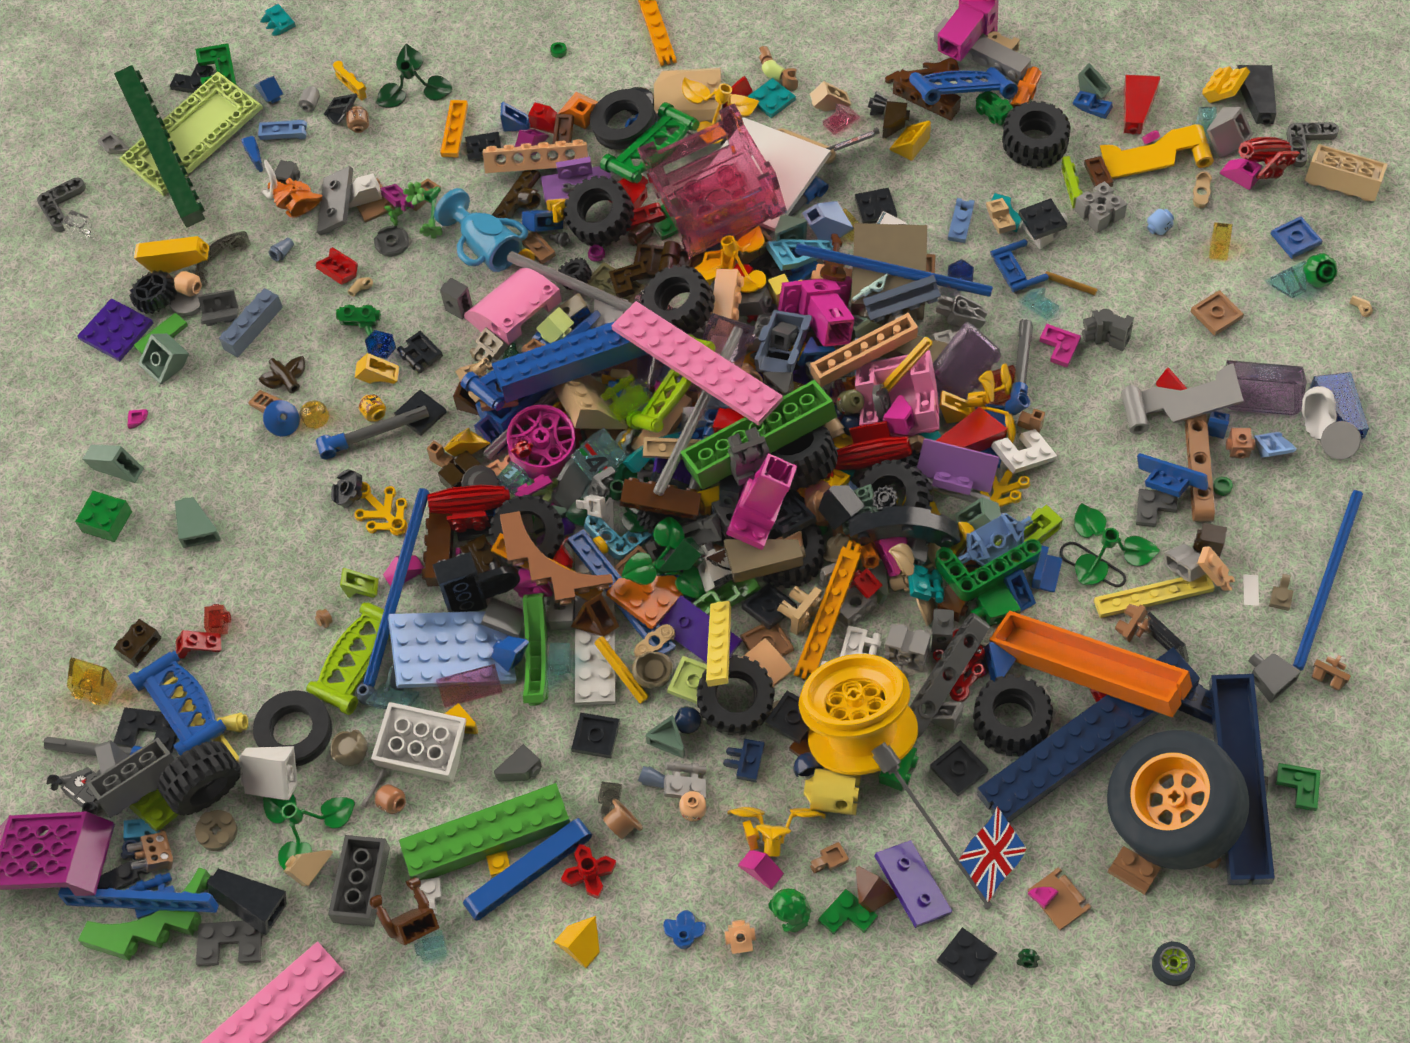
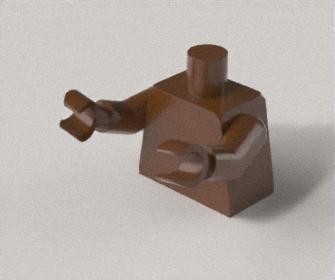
M418 878L406 881L407 886L415 894L414 898L418 903V908L390 919L387 910L382 906L381 895H376L369 901L372 909L377 910L376 914L388 936L402 945H407L440 928L433 908H429V901L423 890L419 888L421 887V881Z

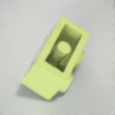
M558 307L536 329L545 341L552 343L563 339L572 330L570 326L574 322Z

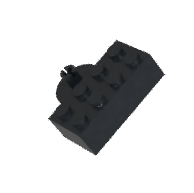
M471 552L461 553L456 557L440 560L432 564L448 612H478L487 609L486 599L506 593L514 589L520 582L518 570L511 566L502 567L500 561L490 563L489 571L478 574Z

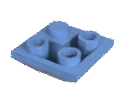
M837 201L817 203L802 213L818 240L832 241L831 234L835 233L841 238L854 229Z

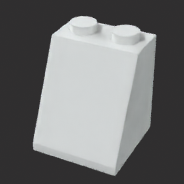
M294 746L245 748L239 756V765L242 767L243 772L241 775V786H244L245 794L283 800L290 799L298 784Z

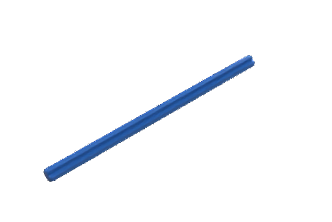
M798 243L795 249V253L916 281L934 275L938 286L990 297L993 290L992 286L805 244Z
M420 488L417 493L363 683L371 687L375 686L390 634L388 617L389 614L396 613L428 500L429 491L425 488Z
M1353 490L1293 663V666L1300 671L1305 667L1363 493L1358 490Z

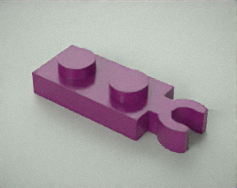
M396 183L380 188L381 195L396 208L400 207L404 212L406 207L415 208L412 205V201H406L408 195H405L403 189Z

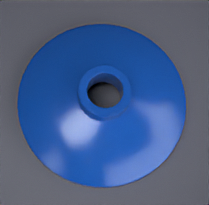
M277 400L265 408L263 422L270 433L284 437L296 431L300 423V416L293 404L285 400ZM284 414L286 416V420H282L280 418V415Z

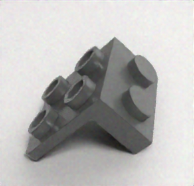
M234 289L198 295L202 311V325L213 326L217 322L224 321L228 323L237 318L239 307Z

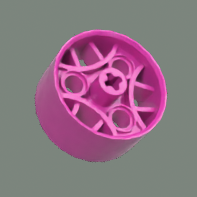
M533 405L518 412L511 420L507 430L508 453L512 465L523 476L530 479H535L543 474L545 477L550 476L551 479L558 477L565 464L576 452L575 430L568 416L560 409L549 405ZM526 424L530 425L531 428L525 432L521 428ZM550 424L551 427L544 428L543 425ZM570 435V439L560 442L557 436ZM521 441L533 443L532 453L525 458H518L516 453L513 454L511 452L513 448H516L515 445ZM552 453L558 454V456L555 458L551 457L550 455ZM537 460L540 463L539 465L529 464V461Z

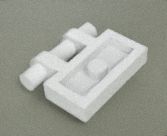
M848 626L840 657L851 654H867L862 653L864 646L870 647L868 654L876 655L877 650L881 646V635L874 633L873 637L869 638L867 637L868 630Z

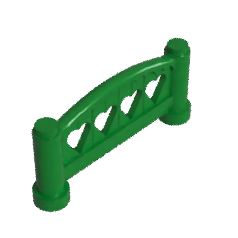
M664 102L658 109V117L660 119L617 158L611 154L604 155L600 161V168L632 183H639L642 179L641 173L652 168L667 157L682 141L689 130L696 131L700 123L696 118L675 109L672 104ZM666 128H679L672 135L668 134ZM655 138H668L661 145H657L655 142ZM656 148L655 151H652L651 155H645L643 149ZM632 159H645L638 166H634L631 161Z

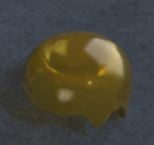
M317 400L306 402L299 412L305 426L311 429L324 426L330 416L324 403Z

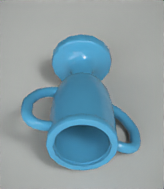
M461 188L447 192L438 201L434 217L442 226H450L456 222L461 224L462 236L456 246L460 260L466 265L473 267L479 266L484 262L493 272H500L511 266L513 263L507 260V256L511 251L517 254L521 251L522 241L528 237L527 228L519 221L513 219L496 218L486 213L474 212L470 214L467 211L470 204L467 192ZM504 225H509L517 228L521 232V234H514ZM464 243H466L478 259L473 260L465 255L463 251Z

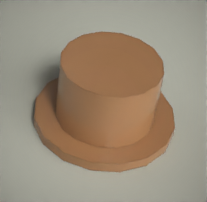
M617 799L612 800L615 807L603 818L607 826L621 839H624L634 828L641 831L643 827L637 818Z

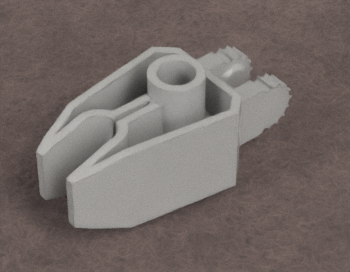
M957 295L954 299L946 296L938 298V303L941 305H937L935 311L946 316L949 324L965 328H980L985 324V317L988 312L980 304L962 295Z

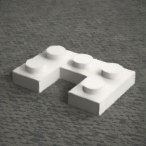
M1036 429L1023 432L1019 437L1027 449L1018 451L1008 437L994 441L991 445V448L1013 474L1053 462L1057 458L1056 453Z

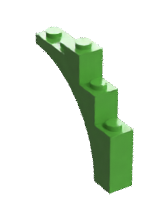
M544 593L524 594L522 598L525 639L529 641L525 651L523 704L529 703L530 706L540 705L545 700H548L549 697L546 644L548 634Z
M198 868L191 882L182 892L201 894L208 890L207 882L211 875L206 869ZM159 910L139 920L121 924H101L87 921L78 941L84 947L130 961L131 956L137 952L138 941L162 948L163 943H166L169 939L170 929L193 936L202 920L198 912Z

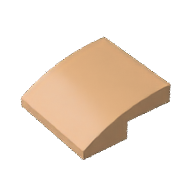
M766 638L744 655L749 657V660L752 662L754 660L758 661L761 668H766L768 671L767 675L773 680V687L793 671Z

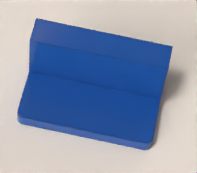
M1042 546L1031 588L1055 592L1062 558L1047 555L1049 547Z

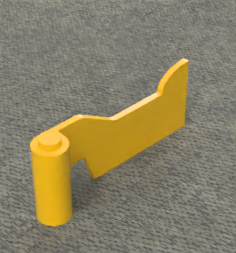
M1199 124L1173 129L1154 144L1123 151L1114 145H1100L1103 161L1112 179L1172 167L1175 164L1176 151L1188 148L1192 149L1198 168L1209 167L1214 162L1204 127Z

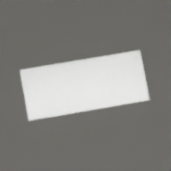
M1243 574L1244 605L1259 606L1258 575Z

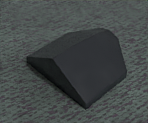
M354 93L334 97L324 115L333 124L338 125L346 117L347 112L352 108L358 95Z
M849 485L832 486L823 493L818 511L835 530L865 507V505Z

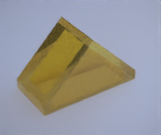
M1214 222L1210 236V259H1228L1233 224Z

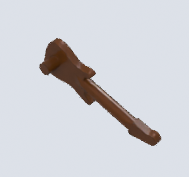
M948 58L938 63H923V68L927 69L908 72H917L925 76L939 72L959 71L957 60ZM899 71L886 76L885 82L888 84L893 82Z
M833 233L831 234L832 251L839 252L840 247H842V241L837 234ZM823 261L824 266L820 270V277L837 282L845 281L846 272L843 269L844 264Z

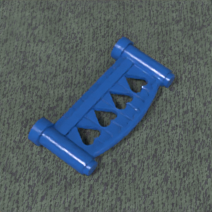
M995 67L988 68L986 72L947 71L925 76L914 72L909 77L910 83L919 91L922 99L928 105L937 103L942 94L999 90L1005 99H1011L1018 92L1017 85L1013 81L1008 80ZM980 79H987L988 81L983 82ZM966 80H971V81H973V83H968V82H965V81H966ZM950 81H956L957 84H952ZM935 82H940V83H942V85H937V84H934V83H935Z
M539 331L533 336V338L545 345L550 344L542 338ZM494 370L481 378L474 372H468L462 378L461 386L466 391L473 392L493 410L499 411L504 406L503 401L505 399L503 394L496 390V383L498 382Z
M173 651L168 652L136 673L134 671L128 677L138 692L144 688L147 689L180 741L173 746L181 756L183 752L189 751L196 745L199 746L204 742L210 743V741L225 733L224 731L227 728L221 719L218 721L215 719V714L206 692L200 683L178 664L181 659ZM170 672H173L174 677L178 678L175 684L162 685ZM183 686V691L187 692V695L183 698L171 699L176 688ZM192 700V704L196 706V709L192 712L180 713L185 702ZM202 714L201 718L206 720L205 724L189 727L195 715Z

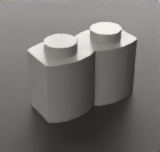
M1181 544L1164 553L1165 566L1172 572L1178 573L1184 580L1191 582L1206 574L1198 565L1200 553L1195 552L1192 547Z

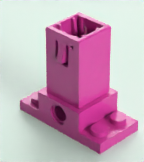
M959 0V8L938 33V51L961 62L982 34L988 35L990 32H997L999 0Z
M846 276L844 282L827 279L782 282L778 311L811 315L810 327L823 346L849 344L855 319L847 308L852 279L850 276Z
M768 453L760 469L755 473L754 480L749 478L747 483L744 484L726 534L762 550L769 532L776 521L783 498L790 490L797 466Z

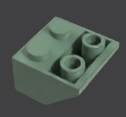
M981 497L955 514L956 523L967 522L976 530L1001 515L999 503ZM996 535L993 539V542H997L1001 539V537L999 535Z

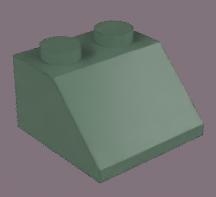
M167 333L151 334L138 364L159 384H163L184 367L189 353Z

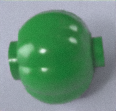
M1325 253L1312 255L1303 266L1305 281L1316 288L1329 286L1338 274L1336 261Z

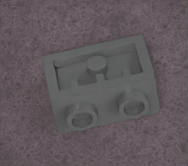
M612 466L593 476L587 493L588 496L605 497L606 493L610 491V484L614 481L616 473Z

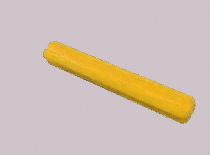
M924 337L882 383L884 385L882 388H886L889 393L933 345V341L928 337Z
M603 636L599 637L594 642L595 646L639 703L645 702L649 697L648 694L635 681L632 673Z

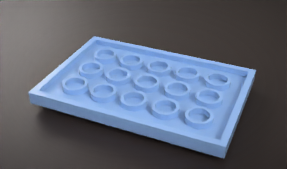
M486 611L389 614L388 621L397 688L514 684L516 682L515 667L510 672H507L491 657L494 644L500 639L503 641L510 635L482 625L481 621Z

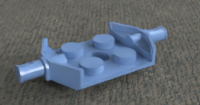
M1001 513L999 517L966 534L967 552L958 557L962 564L969 560L975 561L980 566L989 563L1024 543L1025 527L1033 524L1032 518L1028 516L1022 521H1017L1009 514ZM996 535H999L1002 539L999 546H996L993 542Z

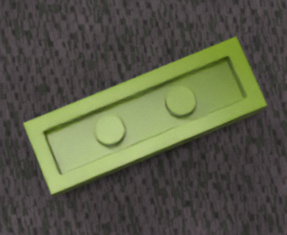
M1070 156L1062 157L1061 170L1072 208H1075L1076 198L1082 195L1083 192L1079 190V178L1075 176L1074 162L1071 163Z

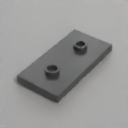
M351 166L324 177L323 197L320 203L317 233L319 235L326 234L347 224L353 168Z

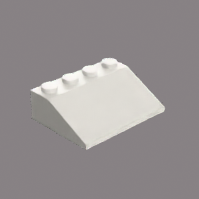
M389 702L371 760L379 767L453 783L459 765L466 718Z

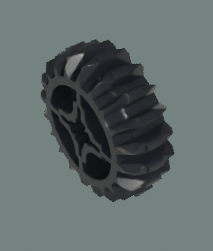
M154 270L152 273L148 272L145 276L142 275L141 279H136L137 283L132 284L133 288L130 289L131 294L129 296L137 310L145 314L149 312L154 314L155 311L160 312V309H165L167 305H171V301L175 300L174 296L178 293L174 286V278L169 273L162 270L158 272Z

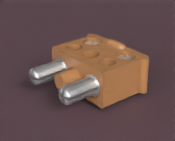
M164 830L161 833L141 836L139 843L127 845L128 852L141 850L140 852H135L136 860L144 859L132 862V869L146 867L147 872L172 869L173 857L167 834Z

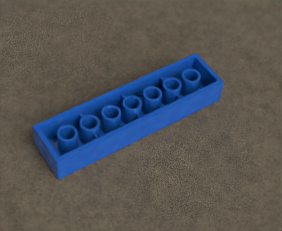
M614 322L491 364L505 402L508 403L648 353L613 331L611 325Z

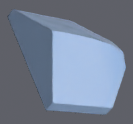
M1280 432L1254 436L1261 458L1294 453L1297 450Z

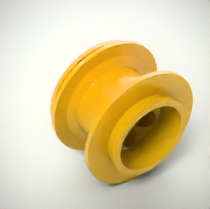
M851 654L826 662L808 677L799 697V711L803 721L810 728L808 733L810 752L820 765L840 774L863 775L881 771L873 759L874 755L871 751L884 742L887 746H891L900 760L909 753L917 739L918 723L914 712L908 706L910 686L905 674L885 658L871 654Z

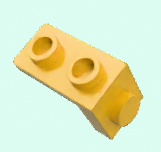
M548 199L546 201L547 210L553 213L554 223L565 219L563 209L566 208L564 205L566 199Z

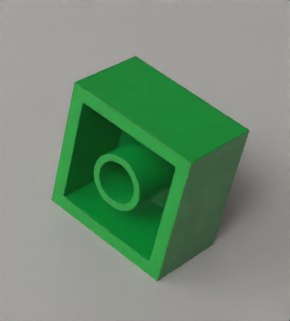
M92 491L75 522L82 533L116 542L132 510L126 500Z

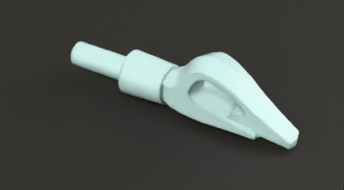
M888 275L882 276L860 290L861 292L854 296L852 300L855 302L863 296L866 297L872 291L881 292Z

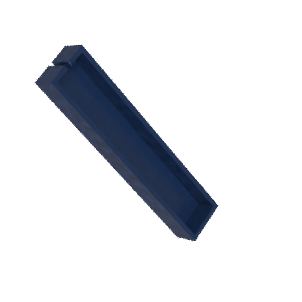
M1254 674L1211 675L1209 690L1214 742L1227 753L1242 773L1249 795V812L1245 827L1236 843L1225 853L1228 885H1248L1249 881L1252 882V885H1269L1273 883L1275 875Z

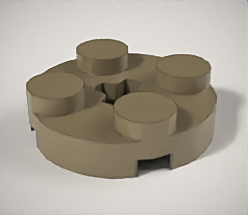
M213 810L205 812L200 816V820L195 828V836L205 849L220 851L235 840L238 827L230 813L223 810ZM218 826L221 831L214 835L212 829Z

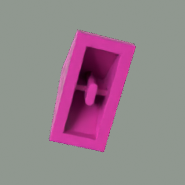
M416 555L411 556L404 583L422 573L424 566ZM395 556L383 573L390 587L399 556Z
M749 850L738 864V867L770 890L773 889L784 875L766 853Z

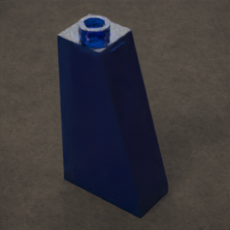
M1344 372L1314 376L1310 385L1311 388L1322 386L1328 388L1334 394L1337 414L1336 422L1345 421L1353 424L1360 432L1361 440L1365 438L1369 427L1352 373Z

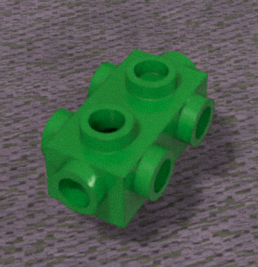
M992 91L980 93L976 98L977 112L980 115L985 114L988 116L992 124L1003 125L1008 113L1013 110L1007 99H1001Z
M347 304L336 309V319L339 320L341 325L358 326L360 329H365L370 338L375 336L372 326H377V321L381 319V311L376 310L372 305L355 307V305Z

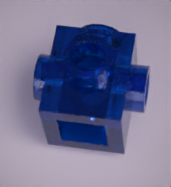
M960 259L948 265L949 277L973 282L974 267Z
M374 330L365 339L368 353L376 357L387 359L396 349L393 334Z

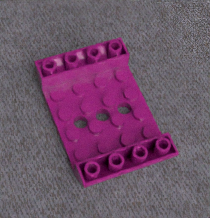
M87 811L9 815L0 826V890L69 887L75 896L95 895L115 823ZM48 830V832L45 835L40 836V834ZM40 848H43L39 853L34 854ZM35 865H38L35 870L29 872Z

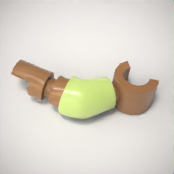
M761 46L759 48L761 52L759 59L762 63L764 74L768 78L778 81L782 80V86L787 90H796L798 87V80L796 79L797 69L788 68L785 70L772 59L768 47Z

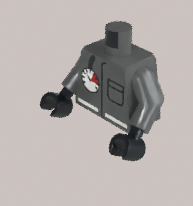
M86 767L83 770L60 777L53 774L48 776L46 784H51L50 789L56 791L61 786V790L65 795L82 807V812L87 811L95 815L103 809L86 784L101 774L100 769L95 773Z

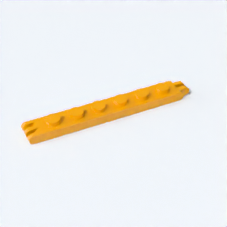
M638 0L660 66H664V60L667 65L670 64V59H672L673 63H677L656 0Z
M849 540L847 546H843L794 672L796 677L803 670L801 678L805 680L808 673L812 674L820 666L862 553L859 552L861 544L856 543L854 550H852L853 541Z

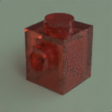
M220 604L204 607V628L206 632L228 634V623H231L230 611H227L225 606Z

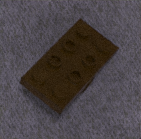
M666 241L664 246L638 244L634 263L643 261L648 275L647 278L653 279L657 272L661 273L667 267L673 268L674 265H680V267L687 265L694 268L703 262L704 254L708 251L684 249L675 241Z

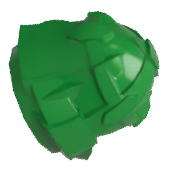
M795 888L779 890L768 903L769 909L779 920L788 922L787 924H782L785 932L795 933L808 926L810 913L812 912L805 895L795 890Z

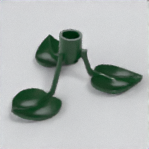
M406 43L396 61L397 69L401 72L400 86L396 83L385 84L378 93L376 104L385 108H392L402 104L406 98V93L401 90L404 78L412 79L414 76L426 86L424 88V95L429 100H440L450 94L453 89L447 79L438 75L431 76L428 79V83L424 82L415 71L422 66L423 56L419 51Z
M625 459L613 466L616 473L614 481L610 484V492L606 493L605 503L610 497L615 501L621 499L625 479H638L637 472H631L622 463ZM575 501L565 513V516L573 524L584 527L588 512L587 509L576 508ZM625 507L627 512L622 515V525L624 528L633 533L649 532L648 529L646 531L643 529L644 526L639 525L640 521H637L639 510Z

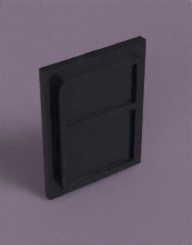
M1149 612L1147 617L1151 636L1167 651L1174 647L1188 663L1189 657L1186 644Z

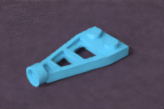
M781 239L780 241H769L766 244L767 250L781 271L799 268L818 260L808 256L795 258L789 248H796L798 243L827 250L833 249L832 241Z

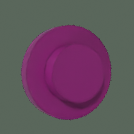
M593 245L588 251V258L593 262L602 261L605 258V250L600 245Z

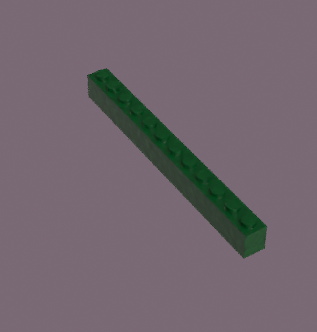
M130 65L115 72L114 75L184 225L188 228L205 220L203 215L205 209L201 202H197L200 198L196 190L191 189L194 185L190 178L185 176L188 173L184 165H180L182 160L179 154L174 153L177 149L173 141L168 140L171 138L167 129H163L165 124L161 116H157L160 113L156 105L152 106L154 100L150 93H146L149 90L145 82H141L143 77L140 71H136L133 65Z

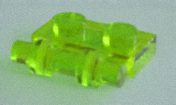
M632 374L626 378H621L618 384L612 388H607L606 392L601 395L604 402L609 398L613 400V403L608 408L619 422L650 401V398L639 384L634 388L630 386V383L635 381ZM625 388L627 393L618 398L616 393Z

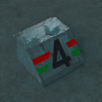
M605 428L591 435L571 455L572 459L591 481L593 476L610 466L615 470L628 457Z

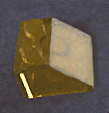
M71 657L67 679V688L70 690L71 695L80 700L83 698L89 699L90 702L96 705H100V703L108 705L118 686L106 667Z

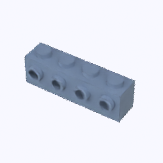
M266 288L258 293L255 299L245 307L238 318L234 319L228 329L219 337L223 349L238 358L283 308L279 296Z

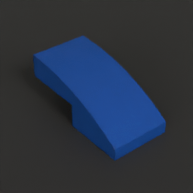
M1080 91L1073 101V105L1080 110L1104 119L1107 118L1113 108L1112 102L1096 99V94Z

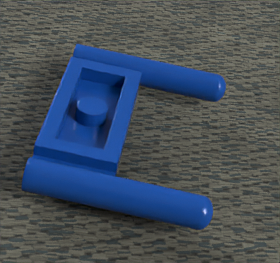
M1026 239L990 251L991 257L994 258L995 264L1013 293L1047 281L1049 278L1045 273L1028 280L1026 279L1023 270L1011 252L1027 246L1028 241Z

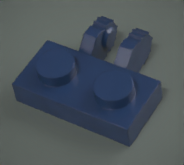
M744 739L742 749L728 747L726 749L727 755L740 757V761L725 759L723 765L729 768H738L736 779L757 782L765 742Z

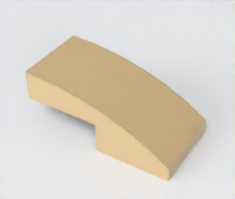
M1003 198L986 202L988 213L998 234L1016 230V224L1011 218L1009 207Z

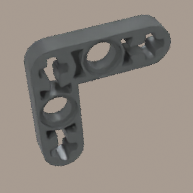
M1332 122L1290 124L1286 134L1287 142L1290 143L1291 151H1298L1300 153V160L1296 157V161L1292 165L1295 167L1305 166L1308 159L1306 140L1335 139L1339 132L1338 125ZM1314 129L1317 133L1312 134L1308 130ZM1293 143H1299L1301 147H1294Z
M79 177L70 179L37 197L40 208L56 232H63L68 228V222L58 204L81 194L86 189L84 181ZM62 191L66 192L63 196H57ZM47 200L49 205H46L44 201ZM57 210L55 214L49 215L50 211ZM59 219L62 224L58 225L56 220Z

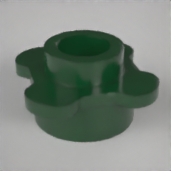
M1023 949L1018 953L1019 959L1017 964L1025 968L1038 967L1037 961L1040 960V956L1037 955L1035 950Z

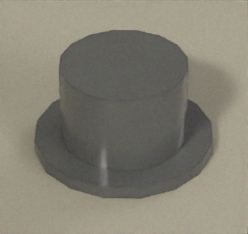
M477 465L465 472L461 485L462 487L473 485L498 486V478L489 467Z

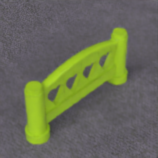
M689 335L715 352L716 347L713 342L697 339L693 335ZM670 369L643 411L633 410L628 413L626 417L627 425L635 430L644 429L655 433L662 431L664 427L662 421L678 404L692 382L682 376L680 382L677 383V378L680 374ZM674 389L670 397L667 398L666 394L668 393V391ZM664 404L659 413H657L656 409L658 406Z
M369 602L362 603L359 609L362 615L346 629L332 647L324 662L318 681H310L306 688L308 693L339 708L340 712L346 715H351L357 707L358 698L352 694L366 675L384 612L383 608ZM367 623H371L377 633L360 635V632L364 630V626ZM356 639H361L366 647V650L350 651L349 649L354 645ZM345 655H351L356 664L355 666L339 667V663L343 661ZM337 670L342 673L345 679L344 682H328L333 677V672Z

